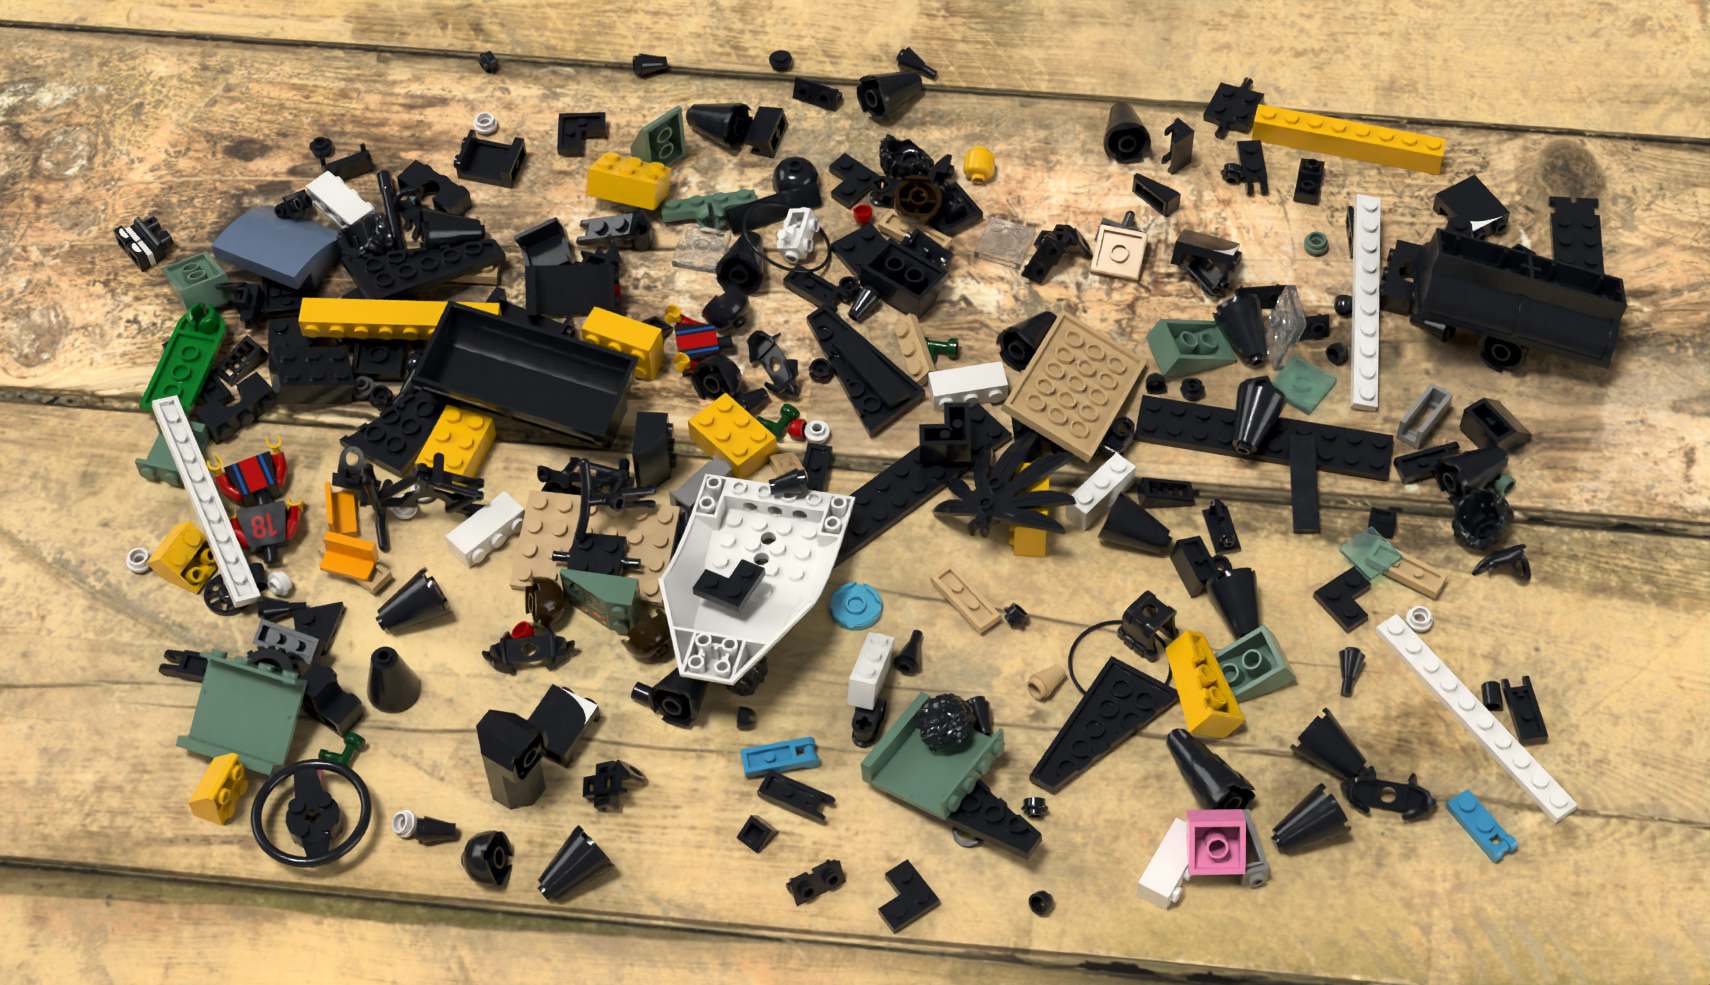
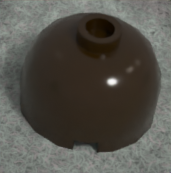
M911 175L904 178V181L896 186L893 197L894 209L898 216L905 222L915 225L924 224L932 220L939 211L942 201V194L938 185L935 186L931 183L930 178L921 175Z
M529 577L527 581L531 582V586L525 587L526 614H532L533 622L528 623L533 629L551 627L562 618L563 610L568 609V595L563 594L561 586L549 577Z
M661 608L655 610L658 614L657 616L652 618L648 615L626 634L630 638L629 640H621L622 645L633 656L640 659H649L656 655L658 658H661L671 649L668 645L672 638L667 615Z

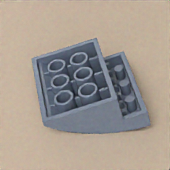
M272 205L255 208L240 216L211 245L215 258L297 290L301 285L316 290L341 257V252L337 248V230L301 216L295 219H291L290 215L279 218L274 212L275 207Z

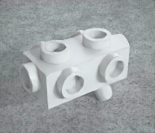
M811 208L789 209L787 218L784 220L783 230H779L777 233L779 238L777 250L787 262L797 263L798 259H806L807 253L812 252L814 247L812 237L814 232L819 231L820 222Z

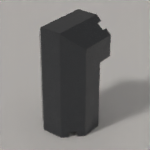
M489 709L476 725L492 798L510 810L516 809L518 805L525 804V807L532 806L546 790L541 764L543 756L539 754L540 748L546 749L548 744L546 731L516 713Z

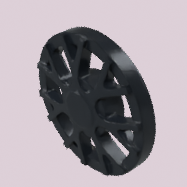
M221 574L210 580L204 590V601L211 612L220 616H231L243 611L248 606L234 607L226 585L222 584L223 578ZM214 585L219 586L218 591H214L211 589ZM215 596L219 597L218 600L210 604V598H213ZM221 603L227 604L226 610L219 609Z

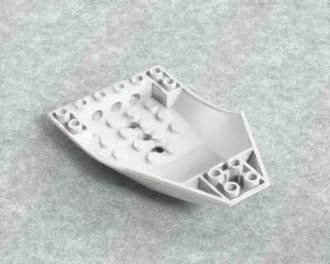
M705 474L678 548L661 578H658L680 676L734 685L815 605L829 579L847 528L855 497L813 490H804L803 493L772 495L768 483ZM768 538L775 540V542L769 545L762 543ZM741 559L754 564L759 559L768 560L764 565H759L765 568L766 575L740 613L693 594L692 588L705 569L729 578Z

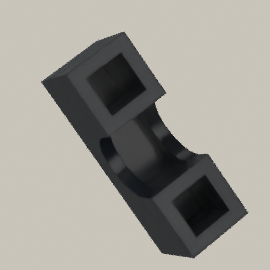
M415 160L397 176L400 190L405 187L415 186L421 192V200L426 196L436 195L432 198L435 210L463 216L472 208L468 189L452 182L446 175L437 173L428 164H422ZM410 193L405 196H416V194Z
M1397 240L1395 249L1390 248L1387 262L1391 264L1390 267H1384L1381 280L1385 281V284L1379 285V310L1408 316L1414 287L1413 282L1403 278L1413 279L1412 260L1414 256L1418 255L1423 245Z
M257 371L236 385L241 399L236 405L224 406L214 399L195 411L198 423L206 425L209 436L216 445L230 438L232 434L251 424L253 420L265 412L271 411L273 407L278 405L275 404L272 387Z

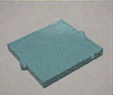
M1372 526L1358 536L1354 535L1352 540L1339 548V551L1369 581L1383 572H1388L1389 568L1403 557Z

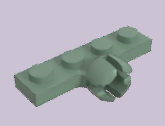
M741 189L737 192H719L714 195L692 196L687 199H669L661 202L660 206L663 223L696 219L700 228L711 232L710 227L715 226V231H718L726 223V210L757 199L754 189Z

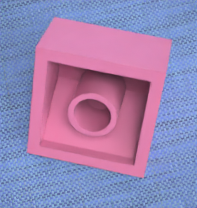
M1186 810L1189 875L1245 874L1246 820L1243 810Z

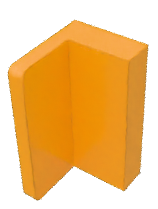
M326 482L327 521L330 532H337L338 534L354 538L358 537L354 490L333 492L331 483Z
M327 531L323 538L327 551L319 565L320 570L367 582L379 559L376 543Z

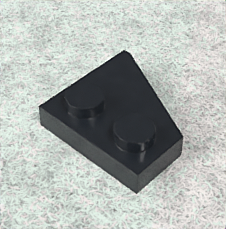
M343 601L293 611L296 631L326 641L321 656L327 655L331 645L330 640L338 628L337 622L340 614H343L345 611Z

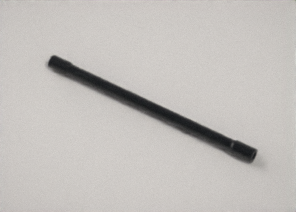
M382 170L377 173V181L380 193L382 194L386 216H388L394 233L393 250H403L406 248L398 211L393 203L394 187L391 173L387 170ZM416 294L405 296L404 301H417ZM413 340L414 353L422 356L427 346V340Z

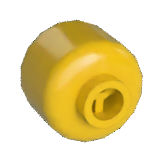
M983 146L971 148L964 156V175L971 179L973 183H984L985 180L990 179L994 174V154Z

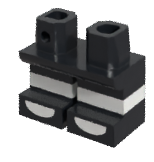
M138 216L134 220V224L124 229L121 225L113 230L120 248L142 272L166 258L164 250L174 244L171 235L166 230L155 236L162 229L154 216L145 221H142Z

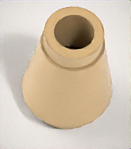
M1055 664L1030 676L1026 684L1027 689L1036 699L1047 698L1062 679L1065 678L1066 673L1060 665Z

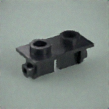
M795 77L793 99L834 112L836 111L837 101L840 102L843 95L842 92H839V89L809 81L806 78Z
M305 189L282 197L284 202L276 205L274 209L277 217L284 218L290 215L291 219L314 211L311 197L306 193Z
M1051 232L1048 235H1044V240L1029 263L1024 266V270L1021 273V276L1040 285L1067 246L1065 243L1057 240V236Z
M1192 255L1193 260L1191 263L1182 262L1188 269L1187 274L1203 285L1202 289L1210 296H1226L1221 290L1228 288V278L1223 277V273L1217 267H1214L1209 272L1214 265L1210 259Z
M1287 285L1240 286V288L1235 289V296L1240 295L1241 299L1249 298L1248 294L1258 295L1262 309L1286 307Z
M1318 313L1316 316L1290 319L1281 318L1280 321H1277V330H1280V342L1329 337V314L1322 315Z
M1219 499L1212 500L1209 509L1202 510V514L1215 553L1241 549L1228 507Z
M827 859L826 862L812 868V874L809 875L807 872H804L789 879V882L785 885L788 892L793 894L796 906L846 882L839 860L836 861L834 859L830 861V859Z

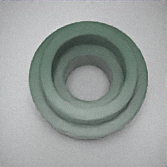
M1314 231L1304 239V248L1311 254H1322L1328 248V240L1323 233Z

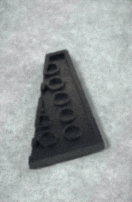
M495 239L465 242L461 247L450 248L449 244L440 245V249L427 250V247L389 251L383 256L373 257L372 253L363 254V258L350 259V256L341 257L342 265L368 300H397L506 261L505 252Z
M823 304L806 317L811 332L829 361L830 366L833 368V372L869 437H872L925 396V389L826 304ZM852 329L909 391L910 398L889 410L832 347L831 340Z
M423 391L415 394L410 393L382 411L380 417L369 424L365 422L358 427L359 430L349 437L345 435L339 441L341 446L345 448L348 446L360 448L364 458L402 477L418 458L445 407L451 405L460 408L462 404L427 394Z
M1111 656L1031 772L1029 780L1054 793L1180 699L1178 691Z
M980 779L977 780L973 791L969 794L967 793L961 800L959 808L955 812H951L946 820L886 792V796L1026 860H1029L1042 842V834L1020 814L1016 815L1009 809L1007 803L1001 797L998 799L992 794L991 789Z

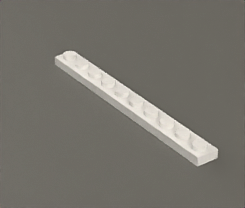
M1357 194L1354 199L1350 408L1375 412L1378 408L1381 198Z
M178 396L153 400L152 408L234 607L237 608L260 602L261 595Z
M1397 614L1376 627L1375 633L1555 824L1576 810L1578 804Z

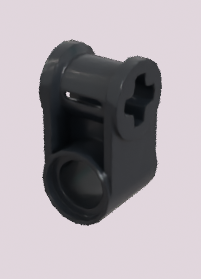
M880 175L875 176L870 183L872 190L870 202L877 207L894 209L893 197L895 188L898 183L904 180Z
M639 207V209L627 213L621 211L620 215L633 213L638 217L634 239H630L634 250L639 252L650 250L653 246V238L645 208Z
M1119 417L1114 420L1093 455L1096 457L1101 456L1107 460L1115 453L1124 457L1134 443V422L1127 417Z
M878 698L873 710L861 707L855 708L852 720V741L856 746L867 748L874 744L880 724L884 719L887 700Z

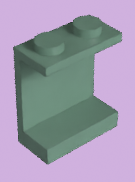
M156 419L155 424L159 435L147 459L136 458L135 460L139 474L147 480L155 479L173 486H184L161 427ZM188 421L203 455L210 441L207 427L202 423Z

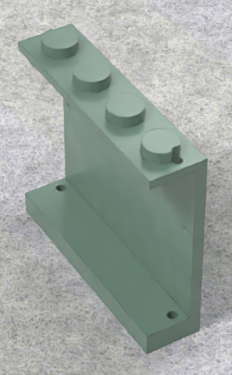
M212 648L211 652H200V656L207 658L208 665L189 735H179L176 746L212 758L235 753L238 754L244 768L272 776L285 767L307 680L298 678L299 673L283 670L280 673L274 671L275 666L261 662L258 666L251 664L252 659L238 655L235 656V659L228 657V652Z
M921 692L861 762L862 780L946 820L951 812H955L959 808L964 796L973 791L977 780L989 771L991 763L995 758L1000 757L1004 752L1006 745L1004 742L1003 729L999 728L995 734L993 733L989 737L970 729V736L962 744L952 746L947 750L932 752L929 749V745L922 741V737L919 735L921 730L916 728V721L918 720L916 714L919 712L922 704L930 699L929 695Z

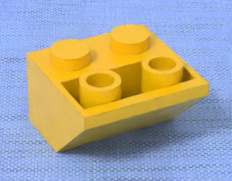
M190 521L176 524L146 562L164 580L194 594L199 592L218 567L205 535Z
M230 753L213 759L188 802L194 816L223 826L227 818L233 815L239 796L243 795L248 787V779L238 754Z

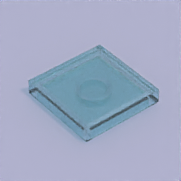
M1295 354L1275 377L1272 384L1286 395L1285 401L1287 400L1289 405L1309 416L1336 385L1337 378Z

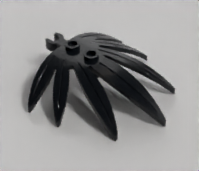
M1033 430L1017 439L1004 451L989 477L993 456V445L989 442L979 452L975 461L974 483L976 489L972 491L968 484L960 478L950 479L947 482V486L951 494L959 500L950 499L943 501L934 507L932 513L934 516L976 517L968 524V531L971 536H974L975 531L980 529L982 537L986 538L990 532L989 527L995 526L1001 521L1066 534L1064 527L1051 517L1028 509L1075 505L1076 500L1072 495L1050 490L1031 491L1018 496L1015 495L1075 459V456L1072 452H1061L1043 457L1024 468L1015 477L1041 435Z

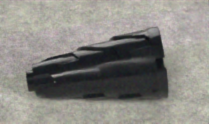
M1177 728L1168 734L1166 746L1172 753L1177 766L1181 770V775L1192 790L1202 810H1245L1249 808L1255 798V794L1252 791L1255 788L1248 780L1232 769L1220 756L1214 754L1204 744L1195 739L1187 730Z

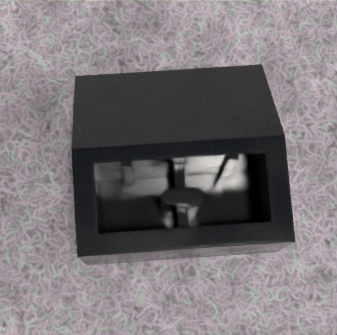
M1483 397L1463 411L1459 427L1480 449L1496 445L1503 448L1507 453L1532 438V434L1498 400Z

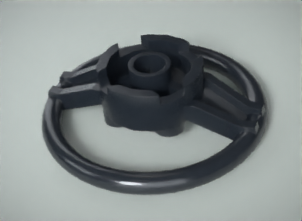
M328 759L302 760L280 769L262 785L251 809L252 833L260 848L268 856L282 864L301 868H316L317 866L329 865L331 862L349 853L366 833L372 815V800L363 779L348 766ZM316 770H327L345 777L357 790L361 802L360 818L355 830L347 840L333 850V840L338 837L339 833H342L344 820L337 802L330 793L323 791ZM294 775L295 798L288 804L289 809L286 812L285 823L292 841L304 847L305 857L291 855L276 848L268 840L262 826V811L268 796L278 784ZM313 820H317V823L311 824Z

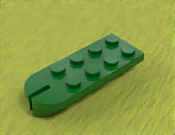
M200 302L192 305L188 312L179 319L139 404L141 412L155 414L152 408L153 400L177 395L187 420L189 419L227 335V328L223 317L215 311L211 304L207 306L209 314H207L205 304Z

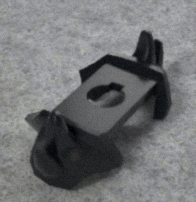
M756 330L749 336L746 342L749 348L750 363L752 364L759 360L774 383L773 385L765 382L764 386L777 394L787 393L793 397H798L801 388L796 385V377L799 375L798 360L786 359L777 344L781 336L780 332L770 336L762 330ZM779 358L781 366L779 370L774 372L772 370V359Z
M549 626L545 628L544 635L513 639L509 631H506L500 638L499 643L490 646V651H482V656L491 663L494 669L510 674L516 673V669L511 666L513 664L544 660L549 661L546 668L551 670L569 659L570 652L574 649L575 641H567L565 637L555 635ZM527 643H532L539 648L530 656H526L521 652V648Z
M1369 766L1362 776L1351 778L1346 783H1340V789L1347 794L1348 802L1356 806L1363 813L1370 812V809L1366 806L1369 805L1406 812L1402 814V819L1408 820L1427 814L1429 809L1433 808L1437 803L1436 799L1431 797L1428 790L1419 786L1415 773H1412L1407 783L1403 784L1377 779L1374 767ZM1385 787H1391L1396 791V798L1391 802H1385L1380 796H1377L1378 790L1381 791Z

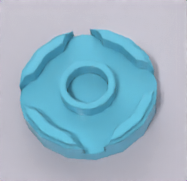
M850 582L841 585L833 592L830 601V614L834 622L841 628L850 631H861L871 627L878 621L881 615V598L878 592L870 585Z

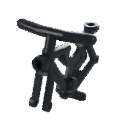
M435 453L433 468L428 467L425 463H419L417 467L412 469L411 475L393 484L392 480L386 479L383 482L381 491L373 470L374 466L370 463L363 465L364 477L362 478V485H364L366 492L361 491L359 506L366 507L371 505L375 511V528L378 546L381 551H387L389 548L386 531L387 507L416 508L419 504L417 499L433 497L445 502L446 513H463L466 518H470L485 506L473 503L484 499V493L479 491V489L484 487V479H474L444 471V455L442 453ZM452 481H453V482H457V483H461V484H465V485H468V486L463 487V486H460V485L452 484ZM414 484L420 486L418 490L406 492L402 498L392 497Z
M570 457L569 463L562 471L553 470L542 465L537 468V477L540 482L552 481L560 484L563 489H568L573 482L581 483L580 514L575 532V539L578 542H582L585 539L591 506H610L612 510L619 512L626 508H654L656 504L654 500L625 502L626 495L656 493L657 487L654 485L629 488V486L634 485V478L629 476L630 462L627 458L620 459L619 469L592 463L587 458L580 460L578 457ZM577 466H580V473L574 472ZM590 469L596 471V477L591 476ZM603 486L608 487L609 493L602 492Z

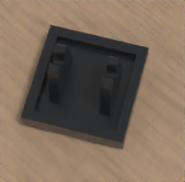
M946 181L943 188L938 185L942 194L941 206L933 219L928 221L936 231L949 236L983 218V211L957 182L949 184Z

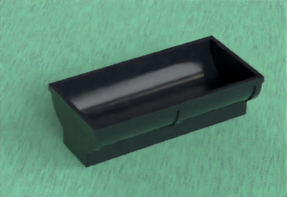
M1437 227L1431 241L1426 242L1421 247L1418 255L1414 256L1412 260L1416 317L1602 368H1609L1611 364L1610 359L1618 337L1620 320L1627 308L1623 279Z
M449 300L411 377V383L414 384L415 389L427 394L611 449L627 412V399L632 386L638 357Z

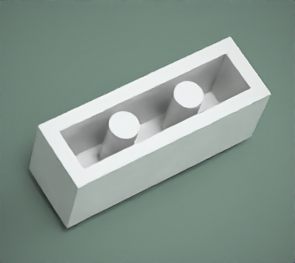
M326 171L306 185L312 204L342 229L344 227L348 228L349 224L354 225L359 219L364 220L366 216L376 213L371 203L364 202L354 189L350 190L339 176L335 177L329 171Z
M1002 361L928 373V389L934 411L944 410V403L969 402L971 407L977 403H997L1007 400L1008 383Z
M1115 453L1072 494L1076 504L1066 506L1065 517L1083 531H1086L1115 503L1120 491L1125 493L1134 485L1136 466L1118 453Z
M502 492L445 536L448 550L469 569L475 563L481 562L493 549L503 545L505 540L511 535L521 531L525 509L508 493Z
M868 633L849 678L847 705L870 710L874 709L892 664L895 637L886 636L881 633Z
M1178 818L1174 820L1139 880L1137 887V896L1164 910H1167L1171 902H1177L1183 889L1180 887L1184 880L1189 881L1192 876L1188 873L1186 822Z

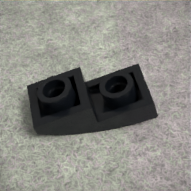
M947 154L941 158L928 172L926 177L930 178L931 183L935 186L944 187L946 180L952 178L955 168L954 165H951L952 155Z
M1301 158L1293 201L1317 204L1325 162Z

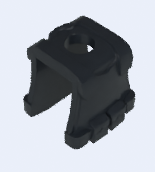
M1147 590L1123 613V623L1117 630V636L1124 640V645L1130 650L1134 649V653L1142 658L1145 656L1149 661H1154L1158 658L1155 644V633L1158 630L1172 640L1179 637V630L1175 627L1177 611L1170 605L1167 606L1156 598L1155 594Z

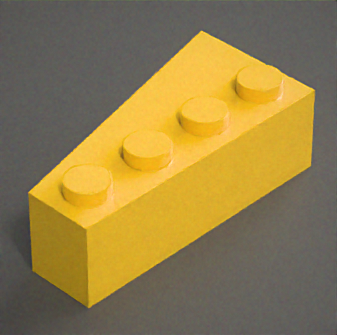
M1190 630L1183 632L1165 650L1189 733L1224 739L1246 720L1204 633Z

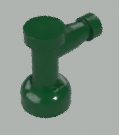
M924 337L933 364L936 351L946 352L947 356L951 358L957 357L958 338H950L948 342L929 340V337Z
M783 404L780 409L781 418L777 423L760 416L756 418L757 421L776 436L777 442L782 439V433L789 422L800 417V412L790 404Z
M346 732L343 738L346 746L342 754L321 749L318 758L333 760L348 766L355 750H361L366 740L356 733Z

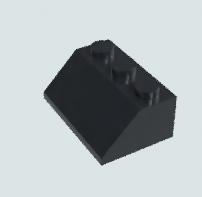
M889 238L861 265L860 286L863 288L866 285L873 287L879 292L883 300L907 314L916 315L919 320L934 305L949 272Z
M637 412L632 449L637 487L654 485L658 488L671 478L672 468L677 467L676 441L673 438L674 424L669 423L668 413ZM638 494V498H644L648 494Z

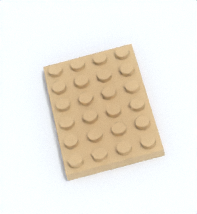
M1062 310L1001 410L1088 463L1147 361Z
M529 491L509 583L511 589L525 590L526 586H531V582L527 581V579L538 576L549 577L555 580L562 588L560 569H567L568 565L567 562H553L552 554L554 550L569 552V549L572 547L580 514V495ZM655 504L654 508H626L617 512L612 510L610 506H591L586 533L626 536V558H640L641 568L640 570L625 568L620 576L638 579L642 604L663 606L664 602L658 578H661L673 558L682 512L681 507Z

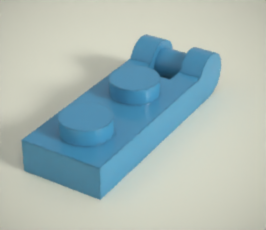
M805 737L740 749L745 778L765 775L769 770L781 772L802 767L809 769L817 767L820 761L818 754L814 751L816 749L815 739L813 737ZM802 751L804 755L797 756L796 752Z
M1469 789L1446 803L1445 808L1491 861L1497 862L1503 857L1505 852L1511 853L1518 848L1516 839L1506 833ZM1496 839L1499 843L1496 845L1492 841Z

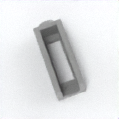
M1431 383L1401 419L1396 438L1418 450L1423 440L1444 414L1449 411L1453 394ZM1428 407L1433 409V413L1420 427L1418 433L1411 430V427Z
M713 455L712 461L707 462L678 490L669 491L670 505L681 507V514L685 511L693 510L705 474L733 478L730 464Z
M1245 809L1243 813L1246 820V839L1255 862L1250 864L1246 862L1245 874H1237L1241 887L1248 885L1255 887L1268 881L1270 866H1268L1251 820L1250 809Z

